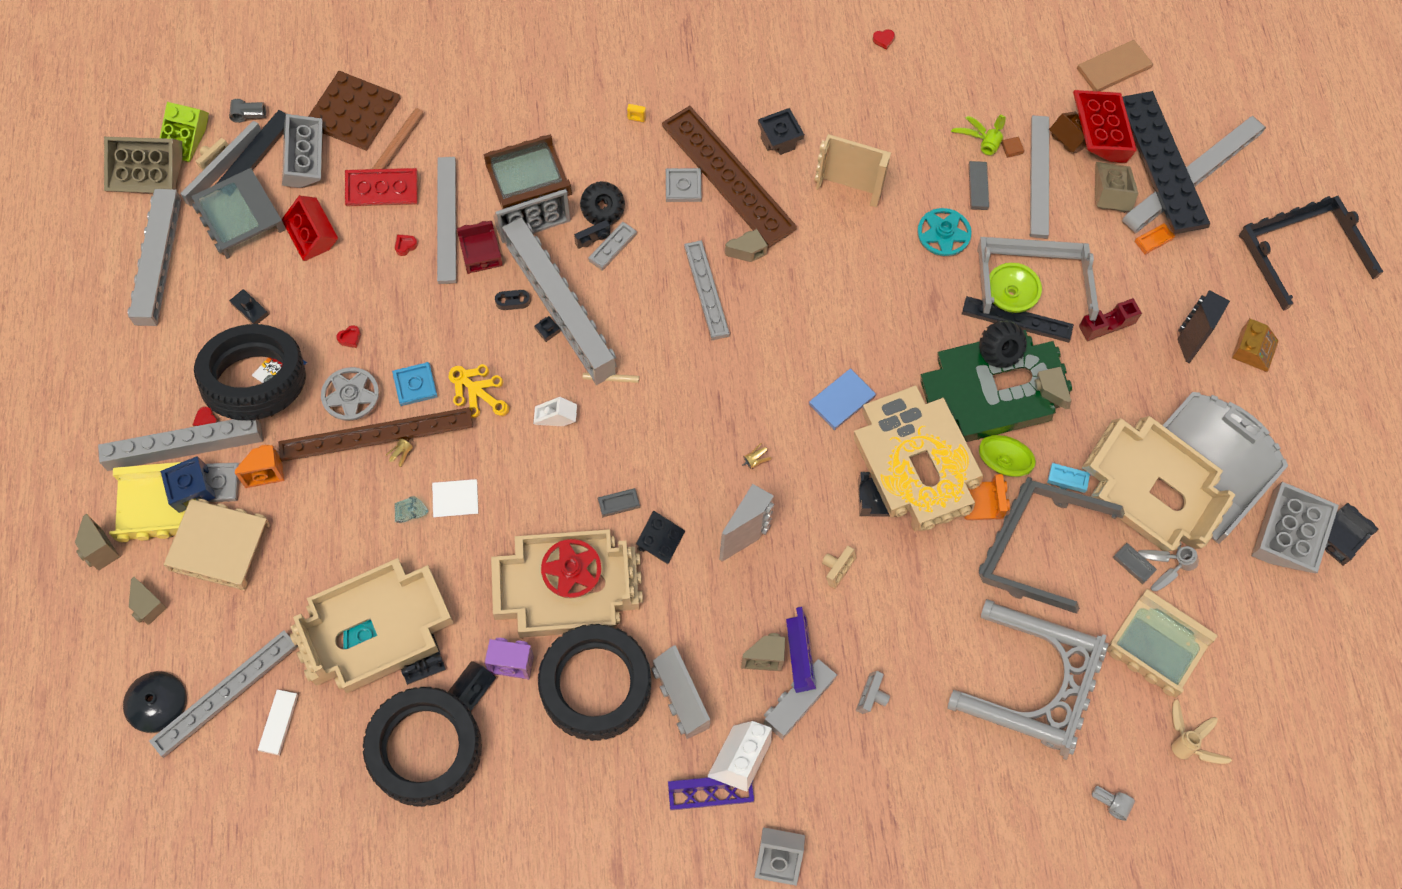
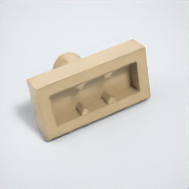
M221 138L211 148L208 146L201 147L200 154L202 156L196 160V163L202 171L228 146L226 140Z
M847 546L839 559L830 554L825 555L822 564L831 568L826 576L829 586L836 589L855 561L856 554L853 548Z

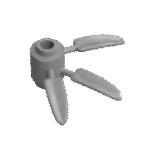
M1180 543L1177 548V555H1170L1168 551H1138L1141 556L1149 560L1168 562L1169 558L1178 560L1179 565L1175 569L1170 568L1151 586V590L1158 591L1170 584L1178 577L1177 571L1180 568L1186 571L1197 568L1199 559L1196 550L1189 546L1181 548L1182 543Z

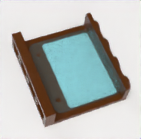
M551 134L483 154L485 165L502 209L564 189L567 191V196L572 195L570 181L565 177L553 146Z

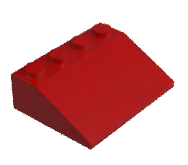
M1074 90L1073 95L1087 150L1110 162L1127 163L1137 150L1122 94L1117 92Z

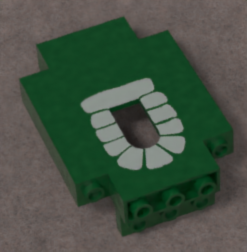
M1022 330L1027 340L1026 352H1023L1024 356L1022 359L1019 358L1018 363L1007 368L994 367L988 364L980 353L979 342L937 352V361L940 369L920 374V382L926 402L928 404L944 398L966 442L1050 422L1056 413L1055 409L1060 408V406L1043 398L1040 390H1036L1034 380L1037 379L1038 372L1061 367L1069 395L1072 391L1071 381L1067 380L1065 376L1067 374L1065 364L1060 361V349L1058 346L1055 347L1054 341L1033 346L1031 336L1027 335L1026 330ZM1020 368H1025L1031 372L1032 379L1030 382L997 391L993 375Z

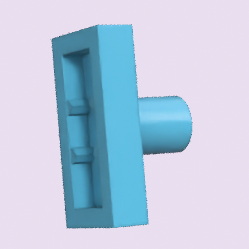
M1052 463L1047 483L1057 485L1064 490L1072 489L1085 493L1090 473Z

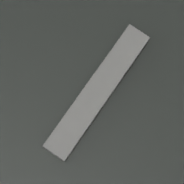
M252 121L180 193L186 204L191 206L194 203L191 196L209 188L236 161L261 131L257 122Z
M702 240L684 244L711 341L729 337L730 333Z

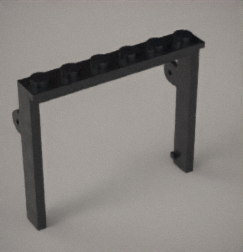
M1339 195L1332 198L1330 196L1325 197L1320 202H1311L1302 208L1296 207L1288 213L1281 212L1270 219L1266 217L1255 224L1249 223L1243 227V230L1238 235L1246 243L1283 311L1293 305V296L1288 294L1267 257L1271 252L1269 243L1267 241L1259 243L1257 236L1333 211L1371 278H1378L1383 273L1381 266L1356 226L1359 222L1357 212H1348Z

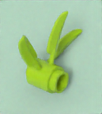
M1000 114L994 123L996 129H989L987 133H985L986 128L978 120L970 116L965 117V119L976 130L969 128H953L951 130L953 133L983 139L981 151L985 155L990 156L997 152L1003 140V134L999 130L1003 129L1006 117Z

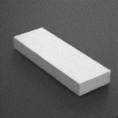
M282 690L276 691L258 751L280 756L297 702V693Z

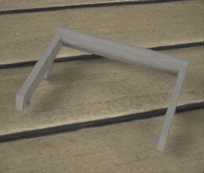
M980 237L977 252L979 253L983 313L989 314L991 305L994 303V297H991L988 267L990 254L1081 259L1090 320H1096L1099 308L1092 268L1094 255L1090 253L1089 244Z

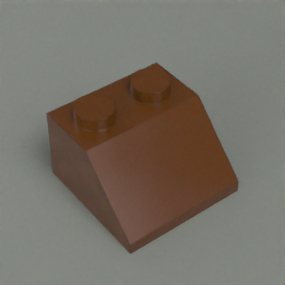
M1077 112L1062 113L1049 130L1056 140L1064 144V148L1071 153L1080 152L1086 147L1079 114Z

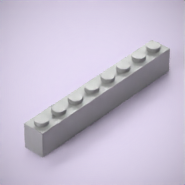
M155 189L150 199L151 209L147 214L148 224L144 229L145 239L144 243L141 244L142 253L141 258L138 259V273L134 277L135 288L131 292V307L128 308V317L134 325L157 326L182 201L177 190Z
M232 419L99 444V462L107 471H111L113 468L143 465L263 442L262 427L259 420L243 421Z

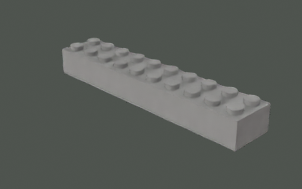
M521 217L503 226L506 247L592 377L594 383L598 385L608 377L615 375V367L617 365L614 360L616 356L613 350L607 348L605 338L602 334L599 335L597 333L594 321H589L587 318L586 309L583 305L580 306L578 304L576 294L568 289L567 280L564 277L561 278L557 265L551 263L549 253L541 248L542 244L537 236L534 237L532 234L533 230L528 222L525 223Z

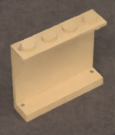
M828 134L826 141L822 140L819 149L817 173L814 180L817 182L816 189L819 190L823 179L872 193L870 205L877 207L882 194L891 153Z
M191 499L166 557L164 566L168 571L245 591L248 585L245 580L247 571L264 527L270 528V524L266 517L261 514L255 513L250 515L242 509L231 510L223 504L212 505L203 499H198V501Z

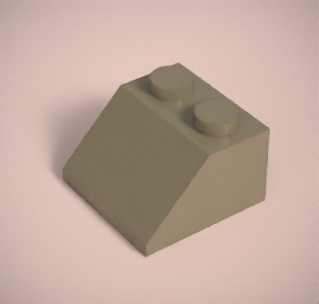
M85 514L75 540V544L78 547L76 552L83 561L85 560L89 567L94 566L97 570H101L120 558L102 528L88 514Z
M770 633L768 636L764 635L743 654L741 669L781 671L784 663L785 637H780V634Z

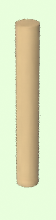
M583 373V379L593 380L589 373ZM615 374L608 377L605 381L639 383V376Z

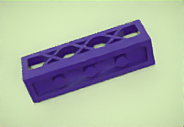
M802 607L796 608L797 617L786 619L796 693L816 689L808 620Z
M712 778L668 781L670 811L754 803L753 781L748 789L749 798L738 797L735 794L738 788L735 787L731 791L729 788H733V786ZM724 788L730 793L725 800L717 799L714 794L718 789ZM702 790L709 795L704 802H698L693 798L697 791ZM673 793H683L688 799L684 804L674 805Z

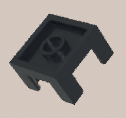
M860 472L858 478L859 516L890 517L873 479L869 478L870 472Z

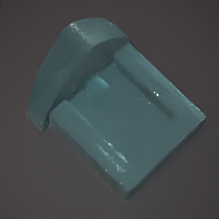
M410 496L408 499L395 503V522L397 523L417 519L428 513V509L423 502L415 496Z

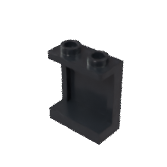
M1346 503L1336 513L1325 551L1344 566L1356 555L1355 553L1379 529L1371 520L1364 517L1356 507Z

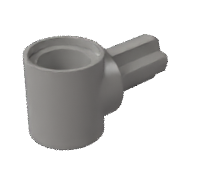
M1096 786L1092 791V797L1107 805L1108 812L1112 816L1122 821L1127 820L1135 803L1133 798L1121 792L1113 795L1099 786Z

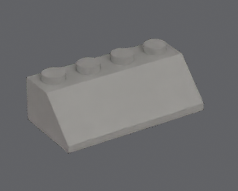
M286 114L283 137L282 186L301 188L321 180L322 119Z
M674 645L653 660L654 667L651 670L655 679L659 678L662 685L659 687L663 697H668L671 703L668 707L672 716H677L679 722L676 725L680 734H685L688 739L708 730L710 718L676 645Z

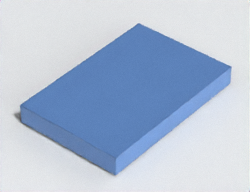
M850 368L809 401V405L833 430H836L858 412L864 404L869 403L875 398L876 393Z

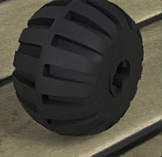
M600 181L589 185L584 190L580 200V208L583 216L590 223L596 225L607 220L609 225H612L621 218L625 208V200L618 187L609 182ZM601 200H603L604 204H607V207L600 209V206L597 203H600Z
M995 322L989 325L987 331H983V337H980V353L984 360L994 367H1011L1018 363L1019 358L1022 359L1024 356L1023 352H1026V336L1022 329L1013 322Z

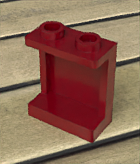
M481 221L477 224L463 225L457 228L467 274L503 266L492 221Z

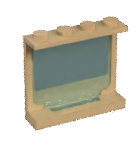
M1147 589L1140 596L1109 644L1107 652L1115 660L1124 662L1131 671L1143 675L1149 683L1161 687L1165 694L1176 698L1184 691L1182 689L1207 647L1214 642L1218 635Z

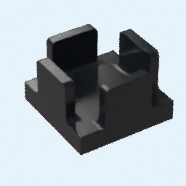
M790 108L758 119V125L761 129V140L767 151L778 148L779 155L795 150L796 142L804 139L805 134Z

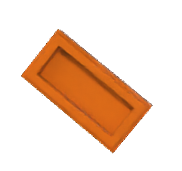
M1163 223L1137 237L1134 242L1146 255L1172 241L1175 235Z

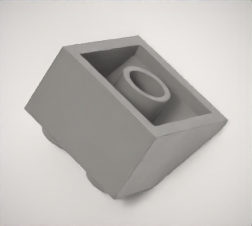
M763 827L754 878L797 886L804 852L805 835Z

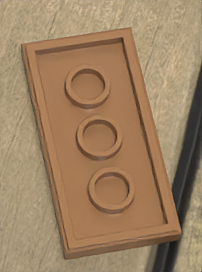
M1132 40L1078 64L1077 69L1093 91H1101L1152 68L1153 63L1136 41Z

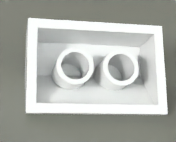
M754 721L733 726L708 777L747 792L771 744L772 728Z

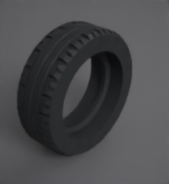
M263 324L240 325L222 331L203 346L194 363V377L204 403L215 413L234 420H258L279 413L294 402L301 393L306 380L302 354L294 338L281 329ZM269 357L283 364L281 369L272 378L255 386L231 387L218 381L221 374L229 366L246 358Z
M589 624L588 626L582 625L568 630V632L562 634V637H558L551 644L552 646L547 649L543 656L544 659L540 663L538 690L547 715L559 729L578 739L601 741V739L607 740L614 738L615 735H621L639 720V717L643 715L651 695V671L645 652L632 636H628L626 632L619 628L615 629L613 626ZM589 649H604L615 653L626 664L630 674V688L626 699L617 709L602 716H586L576 712L566 703L560 689L561 673L566 663L576 654Z
M432 687L409 688L404 692L401 691L393 695L391 699L388 698L372 715L371 721L368 722L365 730L366 735L363 737V759L366 763V769L375 784L392 799L417 807L437 805L441 801L445 802L453 798L455 794L460 793L475 775L474 772L478 768L479 758L482 753L480 730L468 707L452 693H447L446 690L439 688L432 689ZM422 711L436 712L446 717L456 729L459 747L455 761L443 775L434 780L426 782L407 780L398 775L389 762L387 755L389 737L394 728L406 717Z

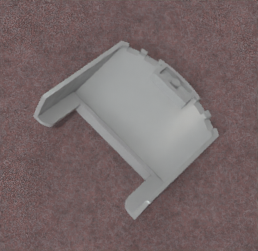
M1192 392L1163 424L1166 429L1223 470L1220 475V481L1217 485L1213 486L1218 491L1230 490L1235 494L1232 506L1222 516L1223 520L1217 529L1212 532V539L1220 544L1288 467L1286 459L1283 458L1280 452L1281 448L1271 438L1270 432L1254 416L1234 403H1227L1214 395L1206 396L1199 392Z

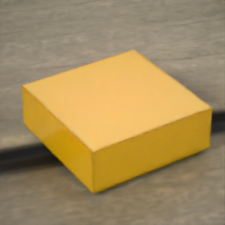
M628 104L627 118L629 120L645 122L646 107Z

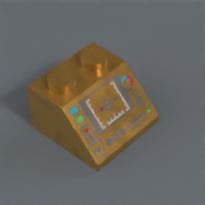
M1250 318L1241 330L1232 359L1268 372L1279 340L1268 325Z

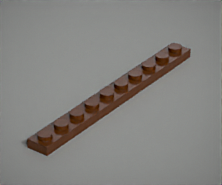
M470 407L278 441L280 460L283 462L395 442L400 439L406 440L473 428Z

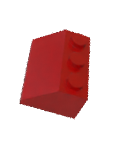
M299 195L281 219L303 261L329 251L338 240V236L317 197Z

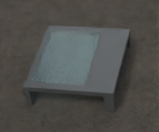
M251 168L191 196L195 202L192 204L197 214L201 213L202 216L199 218L203 226L209 227L210 230L207 232L211 240L216 239L217 243L214 245L219 254L224 253L226 259L230 258L226 251L227 249L276 226L279 233L286 230L283 221Z

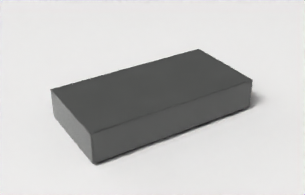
M635 488L598 497L602 518L640 508Z
M1128 543L1113 556V559L1141 584H1144L1157 570Z

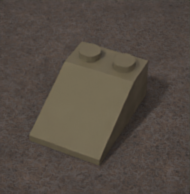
M1096 162L1095 201L1097 207L1116 209L1121 212L1131 211L1139 194L1131 167Z

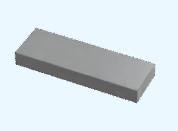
M622 222L588 258L589 262L603 271L637 235V231Z

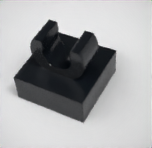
M550 316L543 318L534 326L545 342L561 332Z

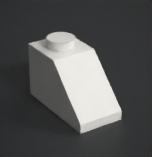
M558 397L535 406L533 424L565 426L574 423L577 416V404Z

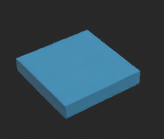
M429 362L392 371L400 406L438 397Z

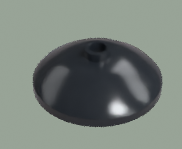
M155 671L142 675L130 685L124 696L123 712L126 720L132 727L141 732L159 733L185 711L187 704L185 687L178 678L167 672ZM153 696V700L148 702V697Z

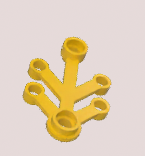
M483 364L469 370H465L462 366H455L449 371L448 375L449 380L455 384L456 396L453 398L455 405L462 407L466 404V398L463 396L464 384L468 387L470 410L476 409V413L471 414L473 418L480 415L477 395L493 407V412L496 415L502 417L508 414L509 406L506 402L502 400L497 401L482 389L488 387L500 388L504 383L500 376L495 375L488 380L472 382L468 379L469 377L478 375L486 377L489 374V368ZM486 368L485 373L481 374V369ZM460 372V376L455 378V374ZM496 379H500L499 384L494 383ZM458 398H462V402L458 404ZM501 404L502 409L497 410V406Z

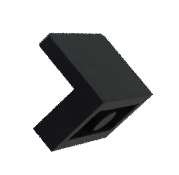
M471 661L448 692L458 697L472 711L496 677L484 666Z

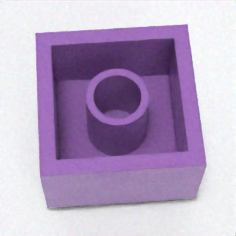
M504 638L490 639L485 659L487 670L496 675L529 680L534 658L531 645L524 641L508 642Z

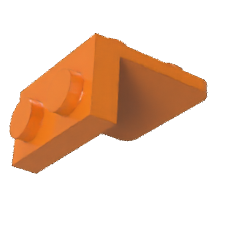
M995 474L991 482H981L975 489L968 488L975 505L973 511L969 515L964 516L966 520L1003 519L1007 511H1009L1010 502L1009 499H1006L1005 494L1007 492V482L1004 481L1003 474Z

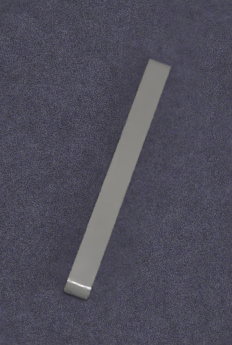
M1251 116L1188 165L1186 168L1194 187L1257 139L1265 131L1266 127L1254 116ZM1156 191L1129 211L1122 219V222L1134 233L1140 231L1164 212Z

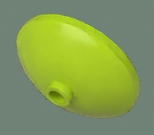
M1004 263L994 268L989 275L991 297H994V304L1000 309L1014 313L1024 312L1034 307L1040 299L1042 293L1041 281L1031 268L1023 264Z
M992 435L984 438L979 445V454L983 462L999 474L1020 477L1031 473L1036 463L1034 454L1026 445L1014 438Z

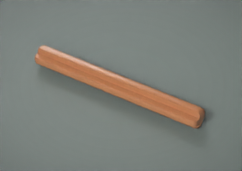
M415 108L372 169H385L424 115L421 109Z

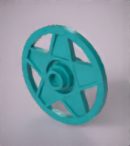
M937 208L927 212L921 218L917 229L921 244L931 253L940 256H952L962 252L968 246L972 234L968 220L959 212L948 208ZM946 213L950 215L942 219L935 214ZM959 219L965 225L967 232L957 228ZM926 220L931 229L922 234V225ZM938 242L941 250L933 248L928 243ZM953 242H965L961 247L952 250Z

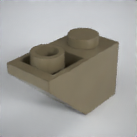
M756 229L752 232L744 233L743 236L737 239L729 240L725 244V254L732 258L753 262L767 255L768 245Z

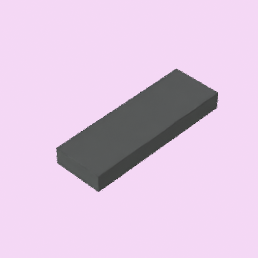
M969 161L970 209L988 210L987 162Z

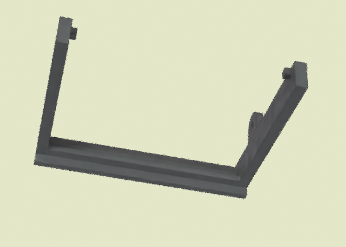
M1027 477L1025 483L1020 487L1017 499H1014L1009 515H1006L1001 531L997 532L995 542L987 552L985 562L979 567V575L983 583L1006 590L1015 598L1022 599L1024 596L1077 614L1080 609L1077 601L994 575L993 572L1033 493L1052 498L1054 504L1060 508H1067L1070 503L1112 515L1113 519H1116V517L1123 518L1125 514L1123 506L1032 481V478Z

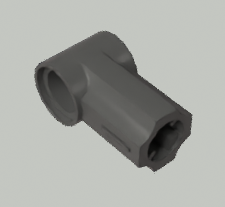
M233 99L230 102L229 119L233 122L240 123L244 122L247 118L266 117L264 102L246 103L241 99Z

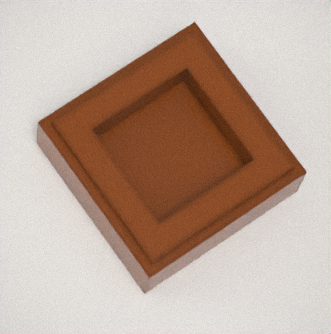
M1019 136L1005 139L1001 142L1007 158L1021 155L1025 151Z

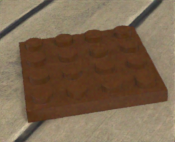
M338 71L308 117L322 119L323 134L367 151L401 98L398 93Z

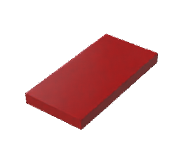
M417 168L345 170L346 206L418 204Z

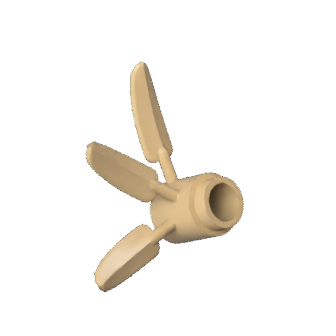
M1178 699L1175 700L1172 707L1173 723L1175 730L1180 731L1181 736L1172 743L1173 753L1178 758L1184 760L1193 754H1197L1201 760L1217 764L1230 763L1232 759L1204 750L1197 751L1201 746L1202 739L1217 724V718L1214 717L1205 721L1194 731L1184 732L1185 725Z

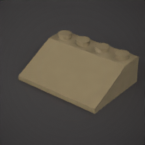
M104 137V191L154 193L155 189L175 190L182 162V141L163 138Z

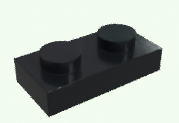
M605 220L574 234L577 248L588 247L595 241L607 238L610 235V225Z

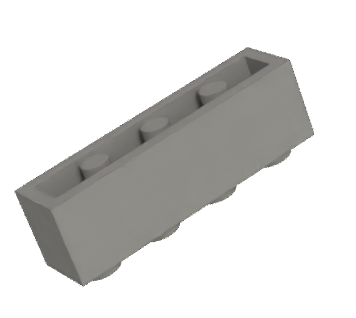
M819 659L813 663L816 689L796 693L794 682H792L791 686L793 688L788 693L785 691L777 700L779 704L775 708L771 706L764 714L766 717L764 724L771 727L772 731L782 740L837 677V674Z

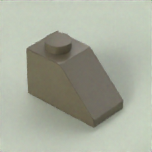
M1061 367L1039 371L1037 379L1034 380L1036 390H1040L1043 398L1064 409H1070L1072 401Z
M135 577L131 579L129 608L134 611L131 615L139 623L144 621L147 625H150L167 607Z

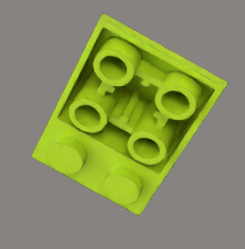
M167 102L160 138L182 141V160L191 162L205 133L209 113L200 109Z

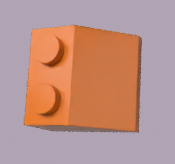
M265 444L259 446V448H253L235 469V475L245 488L284 481L283 464L273 445Z

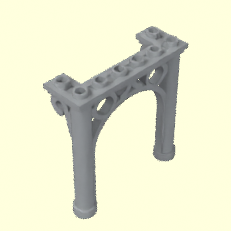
M987 599L981 613L982 619L1042 638L1058 651L1064 667L1063 684L1057 696L1047 706L1033 712L1014 711L957 690H953L948 709L955 712L958 710L1040 739L1041 743L1045 746L1060 750V755L1063 756V759L1067 760L1069 754L1073 755L1078 737L1074 735L1076 729L1081 730L1084 718L1081 717L1083 710L1087 711L1090 699L1087 698L1089 691L1093 692L1097 680L1093 679L1095 672H1100L1109 644L1105 642L1107 635L1102 634V636L1094 637L997 605L994 601ZM1060 643L1072 646L1073 648L1065 652ZM1074 654L1083 656L1085 661L1082 667L1074 668L1071 666L1069 658ZM1070 672L1075 675L1085 672L1081 687L1074 682L1073 675H1070ZM1070 696H1077L1072 712L1070 706L1063 701H1066ZM1058 707L1063 708L1067 713L1065 721L1061 723L1055 722L1051 717L1050 711ZM1046 715L1048 724L1034 719Z

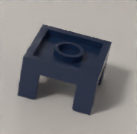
M198 456L160 471L168 504L178 513L187 509L183 504L184 502L201 496L206 501L216 498L214 490L207 484L204 472L209 473L208 466Z

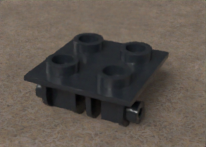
M653 510L636 542V545H638L637 549L641 552L646 550L664 563L669 564L685 530Z
M432 633V637H433V639H434V641H435V644H436V646H437V648H438V645H437V642H436L434 633ZM439 651L413 664L404 665L401 672L408 685L445 671L446 668Z

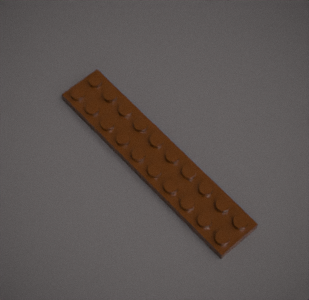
M691 106L686 107L662 122V127L694 164L701 169V172L753 231L758 230L768 248L797 229V225Z

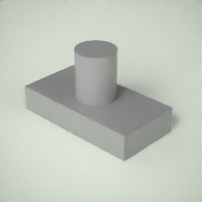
M875 671L869 674L856 708L857 712L861 714L870 712L874 702L883 706L887 705L890 695L878 690L884 675L883 673Z

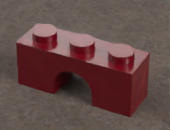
M1134 298L1118 303L1113 310L1106 314L1099 310L1096 320H1090L1089 314L1085 315L1079 324V328L1085 339L1090 341L1136 324L1142 312Z

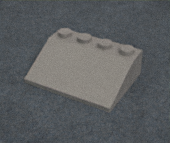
M566 189L496 211L494 221L502 243H505L502 227L521 217L525 223L528 222L533 230L532 234L570 222Z
M1281 482L1273 490L1252 556L1269 564L1315 574L1318 573L1339 505Z
M752 484L722 532L719 560L724 561L759 540L762 534H767L771 527L772 510L775 505L773 503L774 495Z

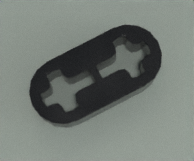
M525 290L499 292L495 296L496 307L500 310L526 308L530 304L529 293ZM520 297H524L523 302H520ZM502 298H505V303H501Z

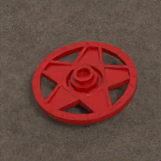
M577 539L563 540L554 544L545 553L541 564L542 578L545 585L554 594L564 598H578L589 593L597 585L601 576V561L595 549L588 543ZM570 544L580 545L588 550L576 554ZM559 548V560L547 562L550 555ZM594 560H596L597 564L595 579L587 570ZM546 574L559 577L558 590L550 584ZM575 583L587 587L580 592L569 593Z

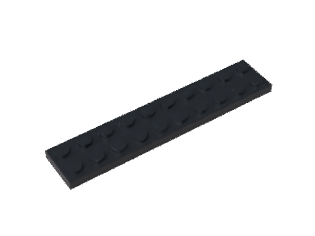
M1149 91L1122 96L1134 141L1173 234L1209 228L1210 221L1154 92Z

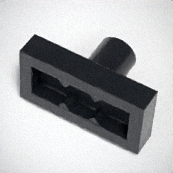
M244 289L229 300L231 305L251 324H259L269 315Z

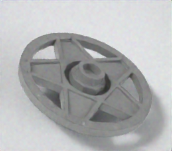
M355 367L343 368L334 372L327 378L321 390V401L326 411L337 419L348 421L367 415L375 407L379 397V388L375 378L369 372ZM357 373L350 380L342 376V374ZM368 378L374 386V393L364 388ZM332 382L336 391L326 397L327 388ZM359 404H370L365 410L357 414ZM342 406L345 415L338 414L329 407Z

